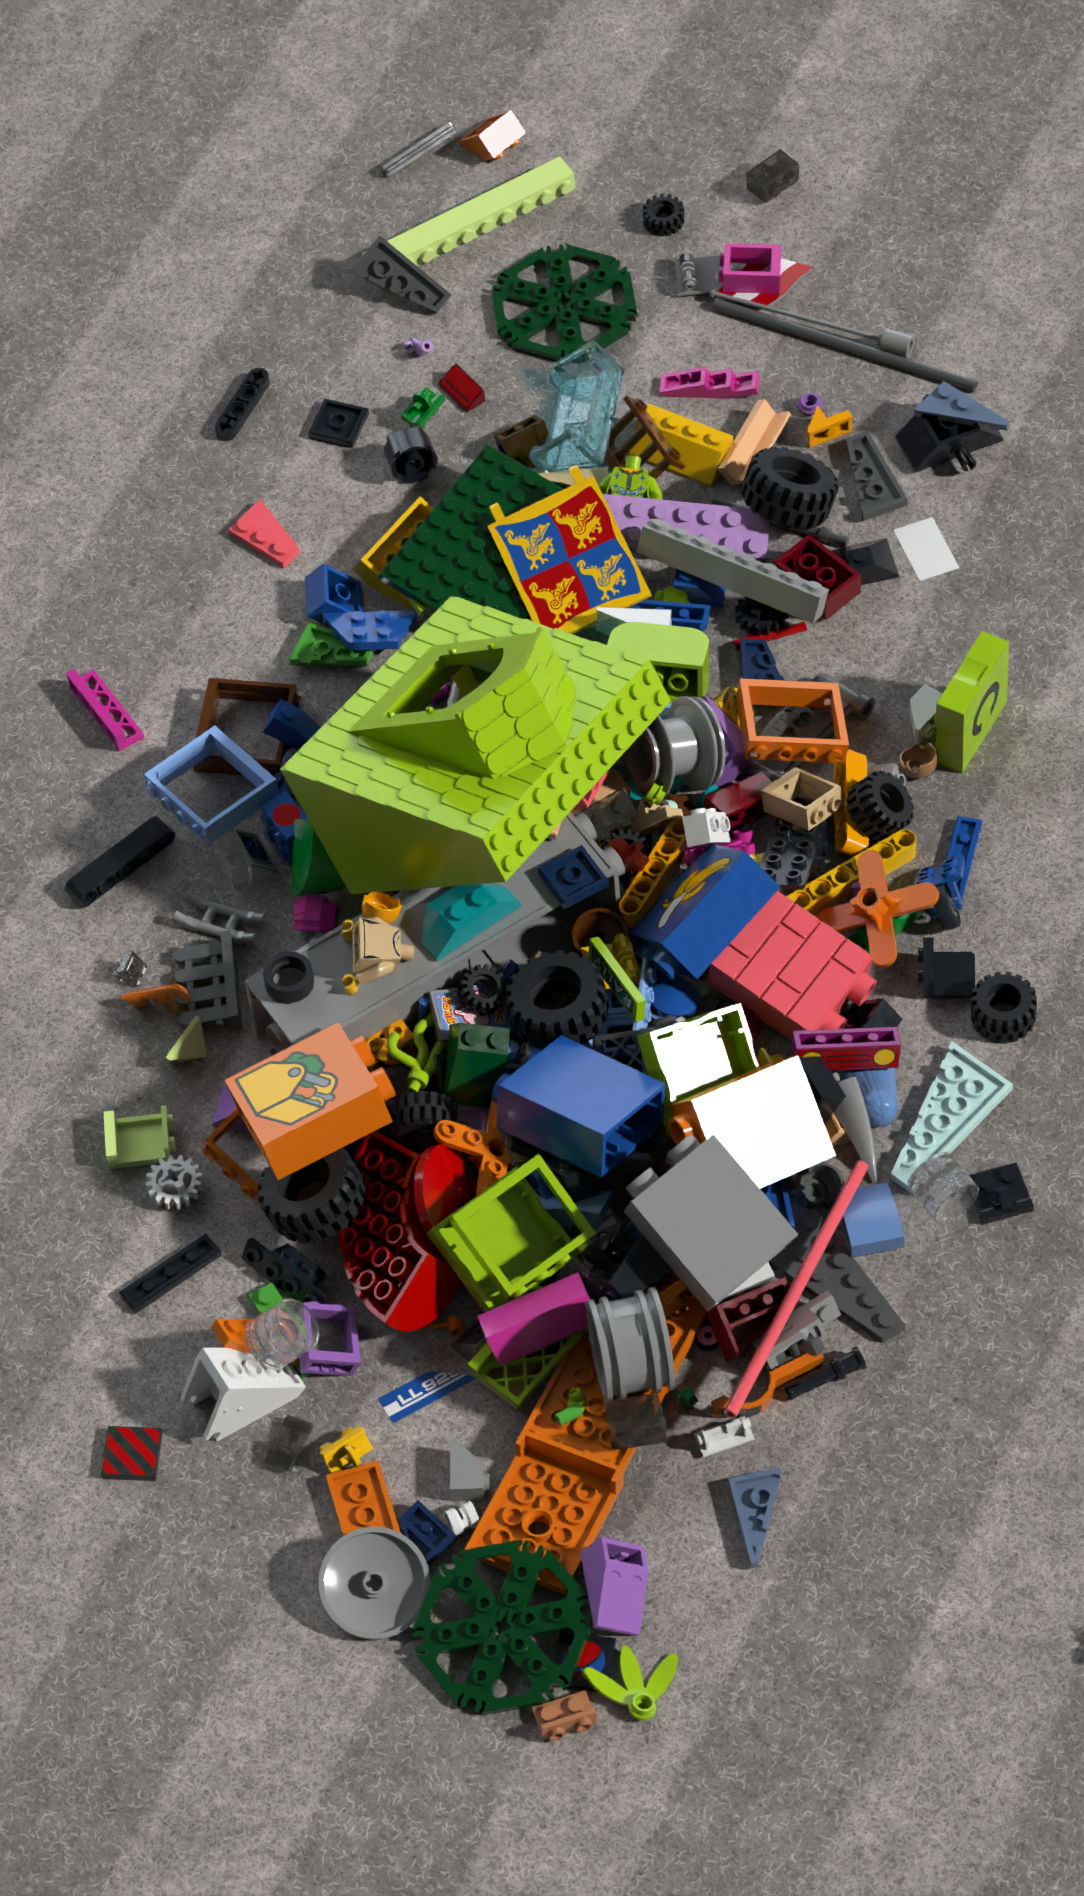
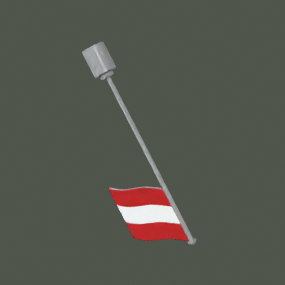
M781 258L779 294L723 292V286L718 290L713 289L710 291L712 298H723L877 340L880 350L901 357L909 358L913 350L915 336L886 328L878 336L770 307L784 297L801 278L815 270V267ZM746 264L741 271L771 272V264Z

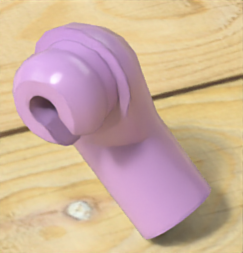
M410 338L409 341L404 342L403 347L408 354L415 352L417 355L423 356L432 350L433 345L428 340L422 342L416 338Z

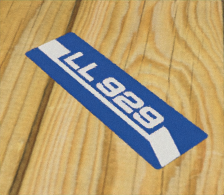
M428 1371L378 1398V1401L391 1421L395 1423L476 1378L470 1374Z

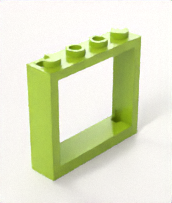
M539 1154L448 1219L505 1299L511 1295L516 1299L528 1290L525 1286L533 1279L536 1283L550 1274L547 1271L549 1267L553 1264H556L557 1267L563 1265L571 1259L568 1253L575 1248L581 1252L593 1243L590 1238L596 1234ZM537 1170L582 1234L511 1285L465 1220Z

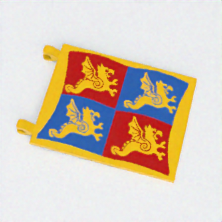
M578 465L569 468L575 482L574 485L507 517L504 516L498 503L491 505L490 510L496 522L488 525L490 533L532 621L570 634H574L597 623V607L629 608L652 597L594 476L584 479Z

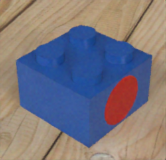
M284 791L260 805L262 812L260 820L265 827L263 835L269 844L274 843L281 860H287L292 866L295 819L308 818L287 791Z

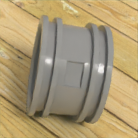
M655 1287L649 1288L646 1295L643 1294L642 1290L634 1291V1297L608 1301L607 1297L599 1298V1304H595L593 1299L586 1300V1319L598 1383L605 1403L612 1402L613 1396H617L619 1401L625 1400L627 1393L652 1389L654 1394L661 1393L663 1386L666 1387L667 1391L675 1390V1371L671 1344L662 1304Z

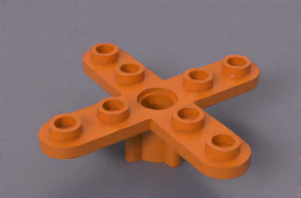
M867 850L857 860L861 887L857 896L852 898L849 903L822 910L817 915V918L837 932L866 925L870 955L873 957V962L879 967H888L897 958L892 918L934 906L939 899V891L932 883L923 882L888 892L883 858L877 851Z
M493 1100L490 1103L486 1132L450 1120L440 1121L433 1130L434 1137L440 1144L470 1154L468 1157L469 1161L475 1163L476 1168L479 1170L476 1196L507 1173L508 1167L515 1168L517 1166V1168H520L531 1160L509 1153L513 1135L496 1128L497 1104ZM537 1149L536 1155L539 1154L543 1160L553 1156V1154Z

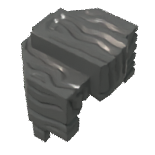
M820 1162L802 1170L793 1178L790 1194L799 1197V1204L805 1208L807 1207V1209L811 1208L812 1210L819 1205H825L826 1208L830 1209L839 1196L845 1181L838 1168L825 1162Z

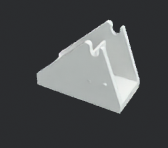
M226 1347L202 1348L195 1359L180 1400L184 1404L191 1397L190 1400L195 1405L213 1395L217 1403L203 1436L206 1440H209L214 1434L216 1441H219L296 1399L306 1386L293 1366L286 1364V1359L277 1357L275 1360H270L265 1357L264 1353L257 1351L248 1354Z

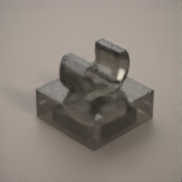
M125 951L122 959L118 961L119 966L117 971L113 972V975L118 980L125 981L131 987L139 986L147 965L133 951Z

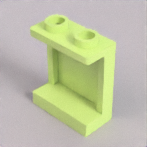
M166 1105L161 1106L160 1114L116 1119L114 1111L103 1112L106 1158L109 1169L159 1164L160 1158L166 1162L169 1155H172L171 1152H176L175 1137H170V1130L175 1129L173 1114H168Z

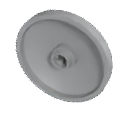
M384 1527L360 1528L341 1537L325 1555L318 1576L319 1597L328 1617L344 1632L366 1640L390 1638L408 1629L416 1621L430 1586L428 1565L419 1548L403 1534Z

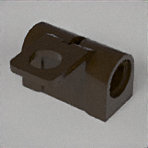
M532 415L493 434L500 452L514 460L519 459L522 464L531 469L552 460L551 455L541 449V447L550 443V436L544 420L536 415Z

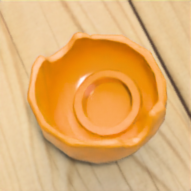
M371 892L364 896L362 902V912L367 919L379 917L388 924L396 921L402 909L399 898L394 899L383 892Z

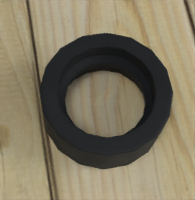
M286 951L278 953L271 957L264 966L263 978L265 988L274 1000L281 1003L298 1002L307 997L313 989L314 974L311 962L298 952ZM287 968H296L304 973V978L301 982L289 987L276 984L273 977L279 971Z

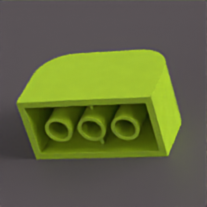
M643 622L624 623L612 630L607 645L624 652L629 651L648 658L671 700L670 703H673L681 696L702 698L706 695L709 686V639L705 633L695 628Z

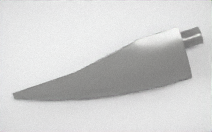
M833 1073L832 1075L846 1095L833 1114L845 1129L861 1161L868 1164L867 1173L872 1183H876L877 1170L873 1136L859 1083L856 1077L841 1081L838 1073Z

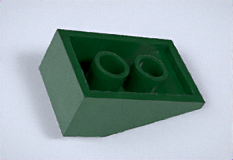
M468 1023L450 1024L444 1095L453 1099L456 1105L490 1108L493 1088L497 1080L503 1075L507 1060L509 1028Z

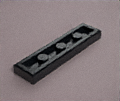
M205 1233L119 1291V1295L133 1313L136 1314L222 1256L221 1250Z

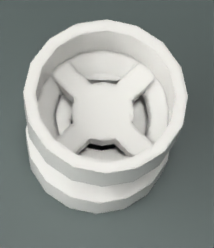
M471 1501L463 1503L458 1509L451 1508L444 1511L447 1523L456 1536L463 1534L467 1528L475 1529L480 1522Z

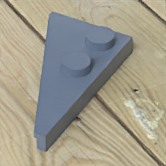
M945 381L914 408V415L917 417H922V414L938 416L940 421H952L957 424L974 426L975 423L986 424L992 430L1007 431L1010 428L1009 421Z
M780 1467L728 1478L751 1569L759 1566L781 1479Z

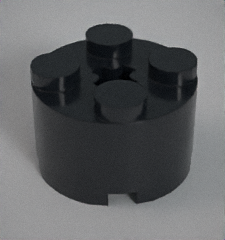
M416 426L392 432L387 436L384 454L396 479H402L404 483L422 481L429 476L428 473L432 469L435 470L437 467L438 458L428 434L423 431V428Z

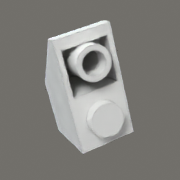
M924 684L910 699V718L914 740L918 744L925 738L928 739L935 730L936 703L942 693L927 684Z

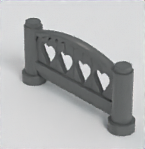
M818 673L812 681L838 683L845 720L851 714L860 720H865L874 709V698L867 694L861 695L825 673ZM785 706L772 718L759 736L784 737V733L791 730L797 738L828 739L834 733L831 710L830 712L811 711L810 707ZM806 714L811 717L814 727H796L793 724L796 721H800V717ZM753 759L742 772L748 776L763 772L774 782L793 768H799L804 762Z

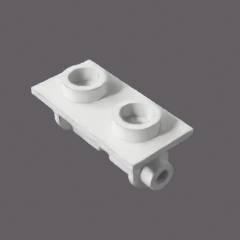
M745 1416L694 1433L703 1458L755 1440L750 1429L752 1427L751 1422Z

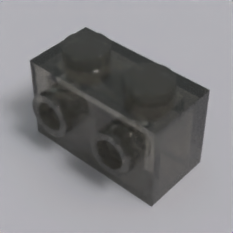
M779 149L746 173L747 189L767 203L799 180V163Z

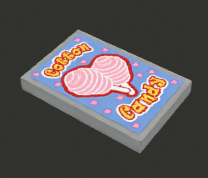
M486 984L473 985L475 993L480 997L488 998L491 996V990ZM459 988L435 990L427 994L440 1043L448 1042L450 1024L455 1023L509 1028L510 1033L514 1032L506 998L492 1014L488 1015L486 1013L484 1016H480V1011L474 1015L471 1013L473 1010L471 1007L468 1010L464 1009L465 1002L460 1004L459 999L461 996H457Z

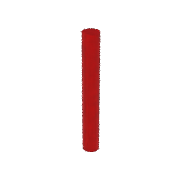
M800 622L779 628L778 632L770 630V635L763 632L760 636L755 634L740 639H763L767 642L805 632L807 627L805 622ZM740 639L734 640L736 650L740 649Z

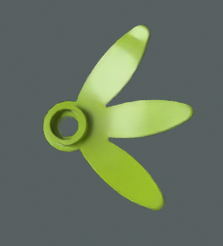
M626 1645L621 1647L619 1658L621 1677L626 1690L593 1668H585L583 1674L601 1695L617 1704L627 1706L632 1717L645 1721L653 1718L656 1714L657 1706L655 1701L671 1683L677 1668L678 1655L674 1653L669 1654L659 1664L650 1677L646 1688H644L638 1662L632 1650Z

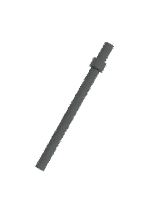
M714 497L712 500V505L750 508L719 497ZM823 526L812 529L807 527L805 529L787 528L807 535L810 534L825 543L830 541L847 546L850 539L848 536L834 533L832 529Z

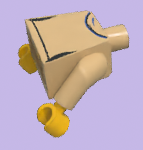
M359 917L356 924L351 920L343 922L344 930L341 931L344 940H353V973H357L356 977L350 974L343 976L342 982L344 985L352 983L344 987L346 994H355L359 989L358 984L364 985L395 972L401 959L412 961L414 945L401 944L400 930L397 927L389 925L379 917L368 919Z

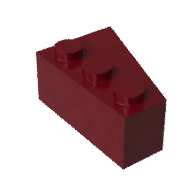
M763 772L748 776L738 783L730 784L720 791L708 794L704 799L703 808H715L716 812H725L730 821L729 835L732 837V831L738 830L748 822L752 825L768 814L763 810L761 790L773 782Z
M785 1277L717 1305L709 1312L705 1311L725 1361L738 1357L748 1345L769 1327L789 1289Z

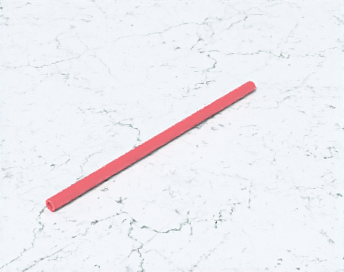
M858 1160L854 1165L724 1409V1414L727 1417L734 1419L738 1415L869 1168L868 1164L864 1161Z

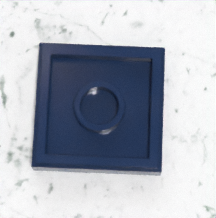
M583 845L538 868V874L564 909L609 886L608 878Z

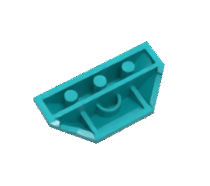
M492 883L455 886L426 905L421 943L438 961L521 907V903L505 886Z

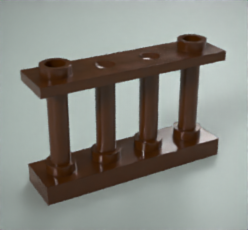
M626 395L623 399L630 409L612 429L604 433L594 429L588 435L612 471L614 467H626V455L646 434L649 435L652 442L638 456L641 458L640 468L657 450L661 452L664 458L649 472V475L655 478V480L670 465L679 469L685 467L680 459L681 454L669 444L646 411L647 405L639 398L635 400ZM636 417L641 426L620 448H617L614 444L616 442L615 438Z

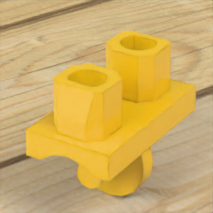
M359 1425L355 1429L349 1427L344 1430L341 1438L336 1442H326L320 1446V1454L329 1473L332 1474L343 1470L350 1464H353L355 1467L361 1464L360 1458L371 1451L373 1447L366 1436L364 1428Z

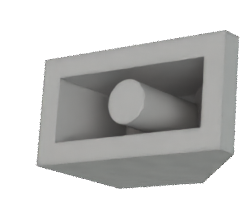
M450 1440V1493L452 1501L485 1500V1490H490V1474L484 1473L483 1463L458 1441Z

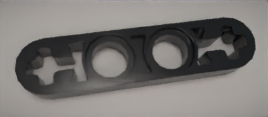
M254 368L247 374L215 423L216 437L219 440L230 441L236 437L270 384L267 370ZM246 393L254 395L251 399L242 398ZM235 410L243 411L239 416L231 415Z

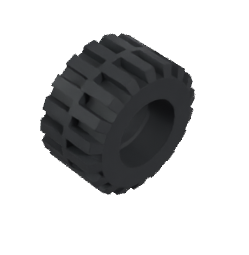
M882 770L879 772L874 771L854 784L847 792V809L851 814L852 821L856 823L859 830H862L867 837L870 836L873 840L879 839L882 841L912 822L911 819L914 817L912 798L908 794L906 787L901 784V781L897 777L894 778L893 774L889 772L886 773Z
M995 972V976L989 974L985 976L984 981L979 980L977 988H974L971 997V1021L974 1023L975 1030L977 1032L981 1031V1036L984 1038L990 1036V1041L996 1042L997 1039H1000L1001 1043H1007L1008 1039L1015 1042L1018 1041V1036L1022 1038L1027 1036V1030L1031 1031L1036 1021L1037 996H1035L1036 991L1034 987H1030V982L1027 979L1022 981L1021 975L1012 976V972H1006L1001 975V972ZM997 1003H1009L1016 1008L1008 1012H1001L993 1009L991 1006Z
M432 1091L411 1092L400 1096L399 1099L393 1102L391 1107V1138L398 1144L418 1153H423L430 1146L439 1145L440 1143L435 1139L433 1130L437 1123L442 1120H450L457 1123L458 1109L456 1103H454L453 1099L446 1097V1095Z

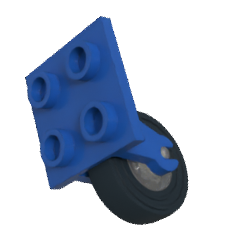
M964 857L960 859H947L942 862V865L934 868L932 866L924 867L915 876L914 885L929 882L938 889L939 899L929 909L934 919L939 917L946 930H952L961 925L959 910L963 909V903L956 881L963 878Z

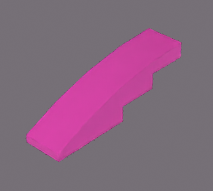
M706 366L661 374L660 394L661 396L682 398H735L758 395L760 375L757 370L734 374L732 368L709 372Z

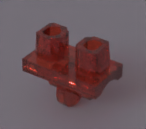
M614 838L607 844V847L611 846L618 853L624 864L625 871L629 875H633L636 871L641 872L650 861L641 852L644 845L639 841L628 845L624 839Z

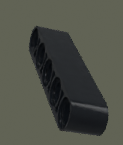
M154 816L72 876L65 885V892L81 907H88L174 841L176 833L159 817Z

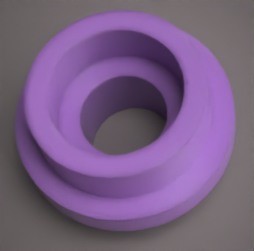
M814 393L804 394L798 402V409L804 415H814L817 406L822 409V401Z

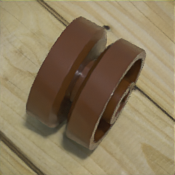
M594 908L587 910L577 918L573 925L572 952L579 954V958H581L580 948L589 947L590 939L594 937H599L604 944L613 943L614 937L617 934H624L628 938V929L625 921L619 914L610 909Z

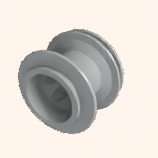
M681 696L672 703L667 719L662 720L658 715L623 753L622 758L628 775L644 795L647 794L652 784L656 783L659 786H664L662 791L666 793V796L673 785L674 777L677 776L690 789L702 791L709 786L715 785L723 774L726 759L724 735L718 717L705 700L699 697Z

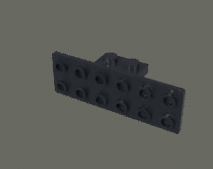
M797 796L792 801L808 806L815 800ZM777 817L760 867L780 886V889L803 890L807 881L817 879L820 871H824L825 857H828L830 853V843L825 839V829L829 817L809 831Z

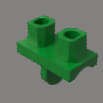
M425 387L421 392H416L413 395V401L401 414V420L409 423L410 428L416 426L424 428L426 426L425 423L432 416L436 415L439 407L445 402V396L435 394Z

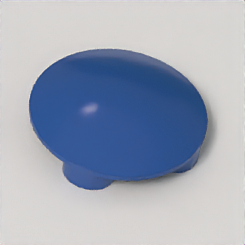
M665 976L657 979L656 983L653 984L654 1002L651 1004L656 1009L658 1016L665 1018L669 1016L693 1015L696 1012L700 1001V994L696 986L687 979L676 976L671 980Z

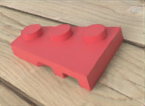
M260 499L229 528V535L282 568H285L300 553L299 547Z

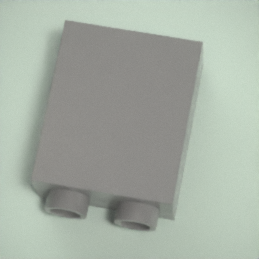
M691 1134L667 1154L675 1164L668 1172L659 1178L652 1168H649L626 1187V1190L634 1199L629 1203L624 1213L683 1281L706 1311L709 1312L786 1248L799 1234L714 1134L702 1144Z

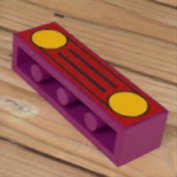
M897 1027L793 1031L790 1055L791 1057L821 1056L830 1071L898 1068L901 1041Z

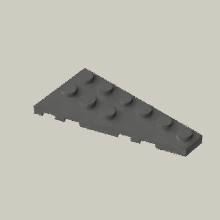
M816 1208L794 1220V1230L799 1235L769 1261L772 1268L780 1270L791 1281L794 1280L825 1222ZM834 1233L804 1289L815 1297L828 1290L833 1295L841 1315L844 1314L857 1323V1326L882 1343L904 1331V1322Z

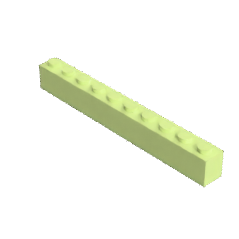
M557 157L387 242L416 266L430 262L433 258L450 252L461 244L468 243L472 239L488 233L504 223H509L512 219L527 214L563 194H568L575 189L574 172L561 157Z

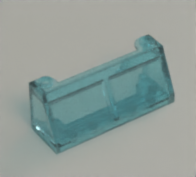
M594 339L551 366L550 383L554 388L558 389L549 431L545 445L532 447L529 459L533 464L538 466L544 473L567 471L574 465H578L579 469L593 468L604 462L625 369Z

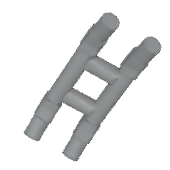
M187 890L182 900L206 912L202 921L189 915L186 916L177 910L172 920L182 924L183 927L189 930L200 931L220 938L221 931L231 930L234 942L237 944L257 943L259 938L257 933L235 930L240 920L247 924L267 923L268 921L267 913L243 911L211 902ZM216 914L230 917L225 928L212 925Z

